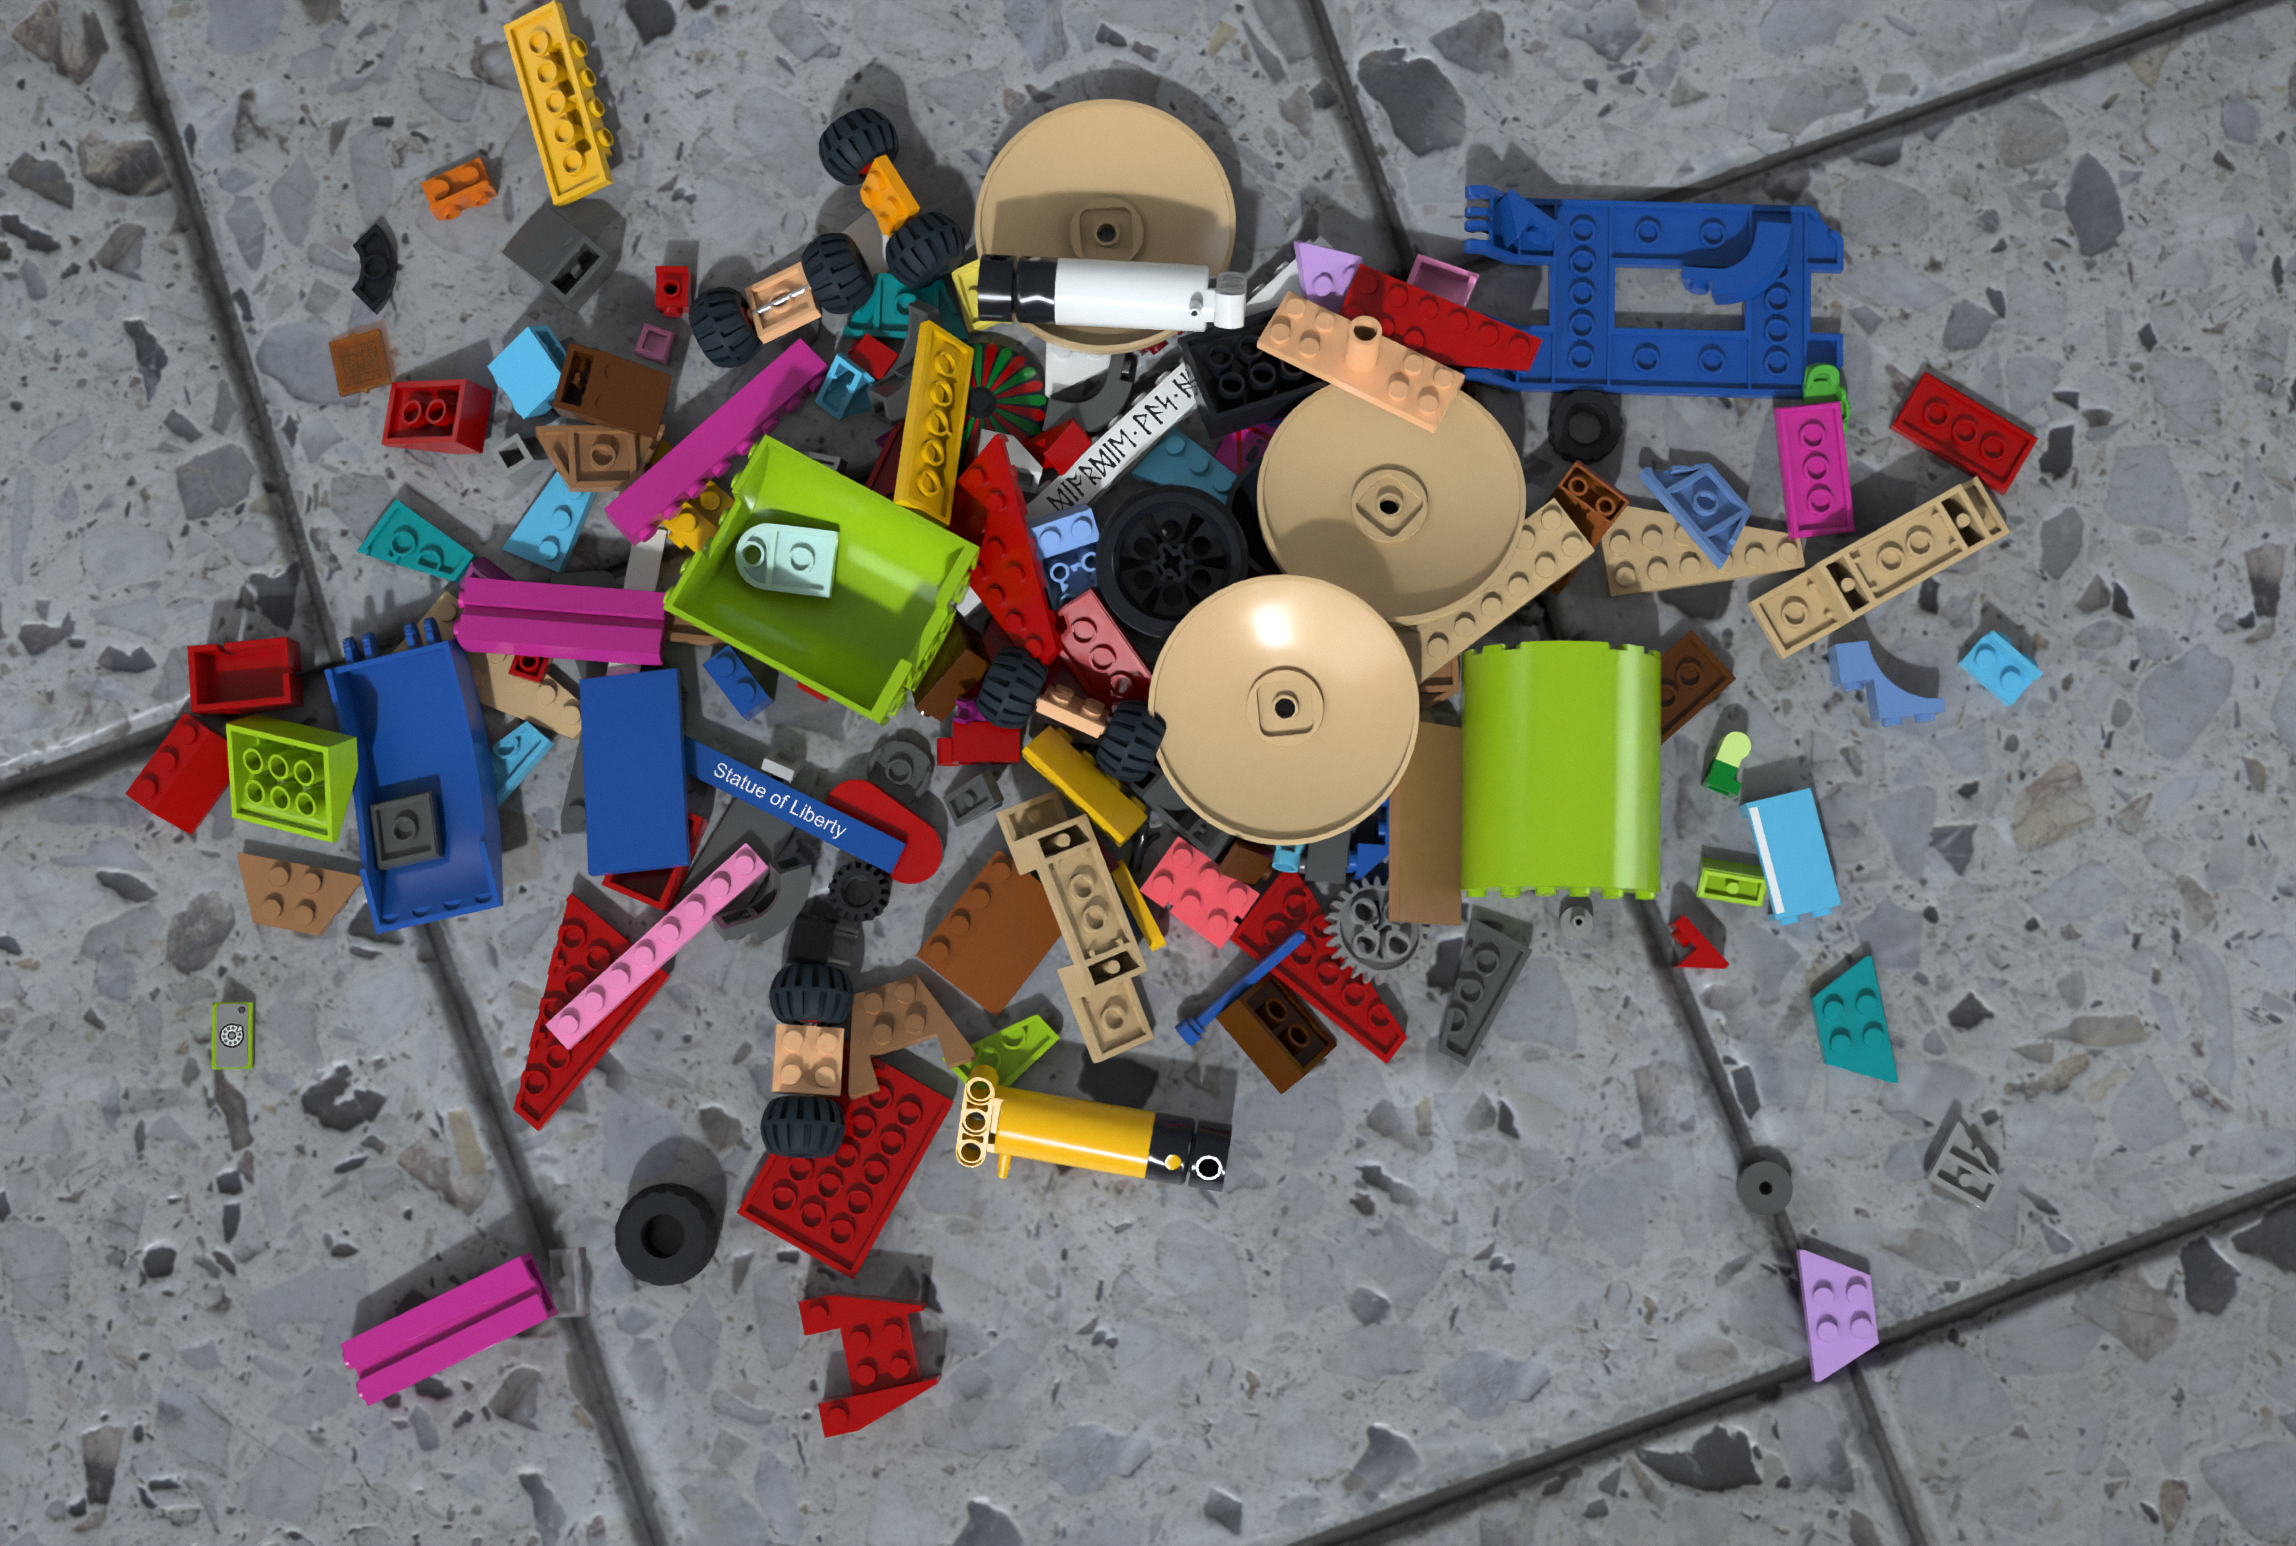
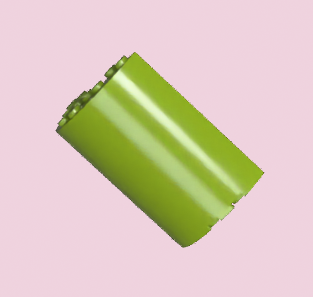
M765 434L761 442L756 441L751 447L748 454L750 461L744 471L739 470L732 480L731 488L733 490L731 492L735 498L734 505L731 509H725L718 523L721 526L715 537L711 536L708 538L702 552L697 550L693 558L689 556L684 561L680 570L682 575L676 587L672 585L667 590L663 598V603L665 604L663 609L873 722L884 726L889 722L888 714L895 717L904 707L907 696L904 694L908 689L913 692L916 690L955 621L956 609L953 607L955 603L961 604L965 599L971 584L969 580L971 573L968 570L974 571L976 568L980 547ZM763 523L839 532L832 598L763 590L747 583L740 575L735 562L736 547L742 535L750 528ZM756 545L749 546L745 551V558L748 563L756 564L761 559V551Z
M1529 641L1521 642V644L1516 645V649L1509 650V645L1495 644L1483 646L1481 654H1477L1475 649L1462 653L1460 891H1466V897L1483 898L1487 897V891L1500 892L1501 898H1520L1521 892H1527V890H1535V896L1543 897L1555 896L1557 890H1569L1570 897H1590L1591 891H1594V893H1601V899H1622L1624 893H1635V899L1655 900L1656 894H1661V653L1659 651L1648 650V654H1645L1643 646L1631 644L1619 645L1618 650L1611 649L1609 642Z

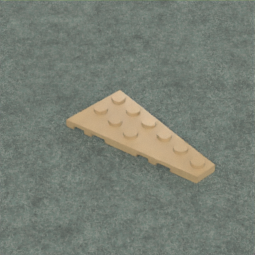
M447 590L417 624L423 646L428 645L423 622L424 619L430 617L436 619L442 641L454 639V622L456 619H460L464 609L459 608L458 599ZM406 638L393 653L409 650ZM467 651L481 704L571 739L577 740L580 737L582 731L580 700L548 673L541 684L509 675L508 672L515 655Z

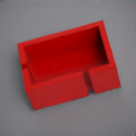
M288 637L227 642L224 643V646L217 643L187 646L191 712L209 717L304 707L302 678L295 676V672H302L299 642Z
M688 812L692 863L710 821ZM690 866L605 875L601 885L662 911L670 912Z

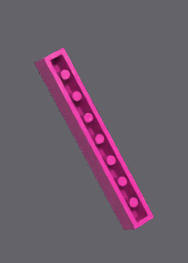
M799 338L604 509L607 519L634 546L641 541L647 542L656 534L657 527L666 519L670 521L675 518L682 510V505L688 499L699 497L705 491L706 484L713 477L719 478L724 475L731 467V462L737 456L748 454L755 441L762 434L768 435L773 432L779 425V420L786 413L792 414L797 411L803 404V398L811 391L813 393L818 392L828 374L827 364Z

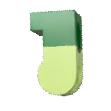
M1735 731L1730 732L1719 740L1700 786L1730 798L1738 795L1742 783L1734 780L1741 760L1748 756L1751 751V742L1747 735Z

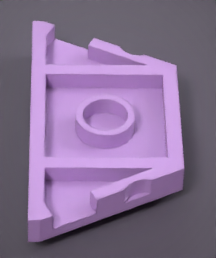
M1300 240L1294 241L1302 297L1339 314L1360 263L1363 264L1362 257Z
M1796 1249L1812 1380L1820 1382L1879 1344L1871 1276L1809 1251Z

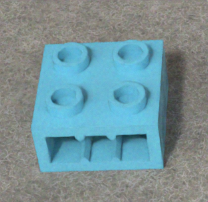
M548 325L528 326L487 367L493 374L496 384L505 391L512 402L513 408L523 419L543 417L552 408L567 352Z

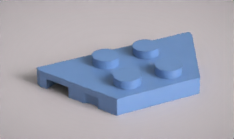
M1711 463L1695 464L1691 467L1674 465L1670 466L1669 470L1653 471L1652 467L1642 469L1639 478L1717 569L1722 568L1752 510Z

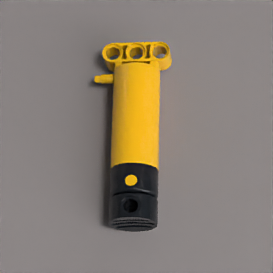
M978 1065L970 1072L964 1089L956 1144V1158L963 1166H979L984 1161L986 1153L989 1152L999 1154L997 1176L1002 1179L1008 1176L1012 1157L1177 1185L1185 1183L1188 1172L1190 1173L1188 1187L1222 1192L1232 1134L1231 1124L1199 1119L1197 1132H1194L1195 1120L1190 1117L998 1085L999 1076L996 1070L988 1065ZM984 1081L990 1088L980 1089L974 1082ZM970 1113H981L985 1119L976 1120L971 1117ZM974 1143L979 1146L980 1150H970L965 1144Z

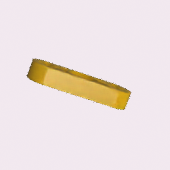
M1122 859L1117 862L1120 867L1111 874L1151 951L1154 952L1167 944Z

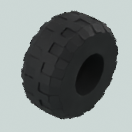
M661 1183L650 1186L633 1196L621 1210L614 1232L615 1247L624 1267L639 1280L657 1286H671L683 1283L698 1275L709 1264L715 1254L719 1236V1226L715 1211L707 1202V1199L691 1187L674 1183ZM661 1214H669L682 1224L684 1242L680 1250L675 1254H665L659 1251L652 1243L650 1228L654 1219Z

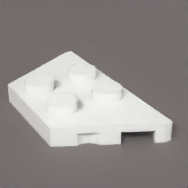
M1046 342V398L1055 397L1058 392L1071 386L1076 387L1086 382L1092 376H1099L1109 371L1111 355L1079 353Z

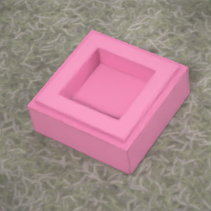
M644 323L634 354L667 365L677 335L674 332Z

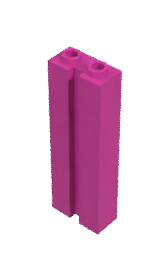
M467 577L465 589L461 588L458 596L459 608L464 610L463 614L460 615V619H456L454 622L453 635L454 639L458 640L462 650L468 652L663 666L670 613L663 609L665 605L663 598L666 592Z
M530 1252L341 1343L340 1345L343 1349L342 1358L349 1369L355 1368L360 1379L356 1382V1390L361 1399L366 1401L367 1406H370L559 1313Z

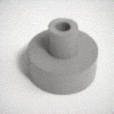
M1580 906L1565 909L1558 920L1561 933L1572 940H1579L1588 936L1594 924L1591 913Z

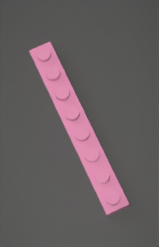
M745 843L545 1024L567 1050H571L713 920L712 916L720 914L770 868Z

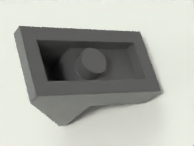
M991 770L980 773L943 797L956 827L962 826L1001 807L1002 801H1004Z

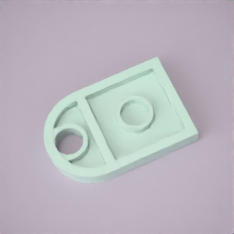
M772 523L756 525L747 530L737 544L735 551L737 569L747 583L759 589L832 598L839 532ZM752 545H756L761 551V559L756 564L748 563L745 558L746 549Z

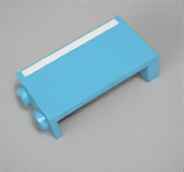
M1811 788L1740 805L1739 809L1742 819H1749L1773 914L1767 915L1769 922L1779 920L1780 925L1783 926L1799 922V915L1811 912L1813 918L1833 914L1831 907L1842 904Z

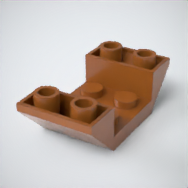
M1577 459L1545 504L1555 498L1594 548L1632 499ZM1581 564L1548 589L1558 596Z

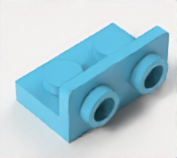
M1991 630L1983 634L1957 664L2004 705L2009 707L2019 698L2032 681L2039 679L2043 673L2037 668L2038 664L2031 656L2025 653L2021 654L2011 646L2013 643L2008 636L2002 632Z

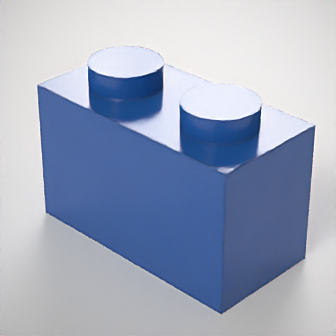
M727 645L702 664L736 710L747 721H750L774 702L730 645Z

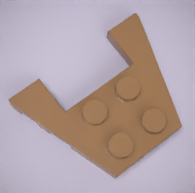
M917 975L854 994L848 1093L851 1100L880 1091L871 1062L873 1057L938 1038L948 1069L977 1060L974 1050Z

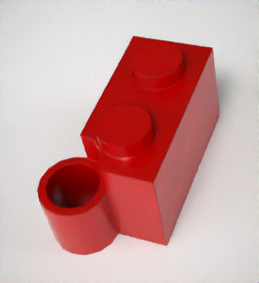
M974 720L968 725L953 722L951 724V737L937 738V766L1016 765L1020 762V728L1005 729L996 727L990 722H978V720Z

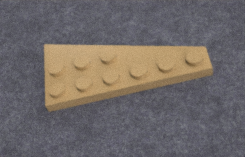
M1627 506L1599 541L1609 598L1796 571L1806 567L1801 538L1788 540V533L1744 526L1723 567L1717 569L1670 513Z

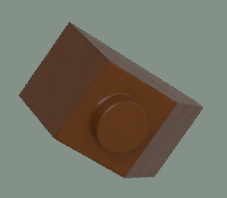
M1238 838L1216 871L1222 875L1255 886L1260 878L1266 881L1274 870L1272 859L1275 851L1265 844Z

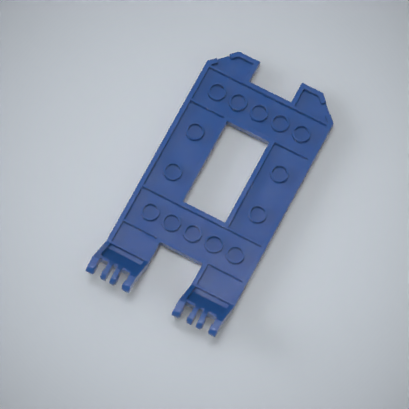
M1469 185L1465 187V198L1467 200L1488 202V208L1470 206L1465 209V218L1482 220L1465 221L1464 230L1469 233H1486L1487 240L1466 239L1464 241V253L1482 254L1509 265L1548 266L1547 325H1516L1483 314L1540 338L1543 342L1529 372L1466 367L1462 369L1461 373L1465 375L1464 382H1479L1508 392L1572 393L1577 390L1591 389L1593 392L1599 391L1603 394L1803 400V383L1807 366L1814 363H1827L1836 367L1837 370L1843 366V334L1811 333V273L1841 274L1844 270V238L1835 229L1831 230L1819 218L1821 215L1812 206L1525 198L1562 225L1563 229L1558 237L1545 248L1532 243L1523 232L1506 248L1495 207L1505 192L1488 185ZM1758 221L1791 224L1794 239L1789 260L1783 272L1771 286L1757 296L1743 301L1742 331L1615 327V268L1683 269V266L1714 269L1728 268L1742 261L1750 252L1754 243Z

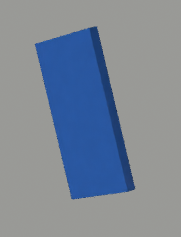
M677 668L579 679L588 874L593 877L691 866L680 671Z

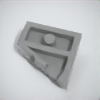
M1953 1121L1924 1178L1977 1208L1988 1212L2003 1181L1995 1169L1989 1166L1980 1148L1974 1145L1965 1132L1966 1128L1963 1124Z

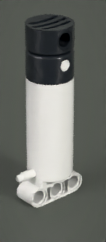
M982 254L978 276V315L980 321L1014 322L1016 317L1019 323L1204 332L1207 329V322H1214L1216 327L1236 329L1244 326L1247 274L1221 272L1218 276H1210L1209 266L1198 264L1022 256L1017 260V256Z

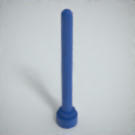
M1302 930L1295 931L1198 1016H1191L1189 1019L1184 1018L1175 1026V1029L1184 1041L1192 1047L1202 1039L1201 1034L1205 1032L1204 1027L1302 944L1306 939L1305 932Z

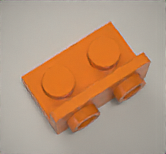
M480 157L420 183L429 201V209L438 221L455 219L461 215L462 211L470 207L484 206L491 201V198L498 195Z

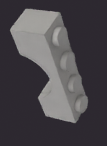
M560 416L545 426L596 424ZM535 430L516 433L489 449L504 476L515 486L552 464L537 439Z

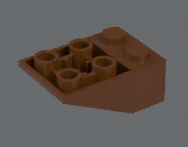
M569 343L552 407L560 416L657 439L673 376L601 350Z

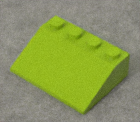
M253 714L226 723L232 818L331 843L337 842L358 771L357 737L259 714Z

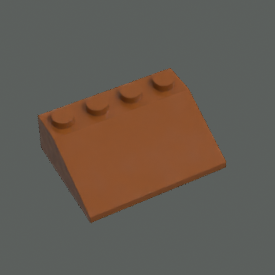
M997 850L915 956L995 1017H998L1062 933L1043 884L1029 873L1019 875L1015 862L1000 850Z

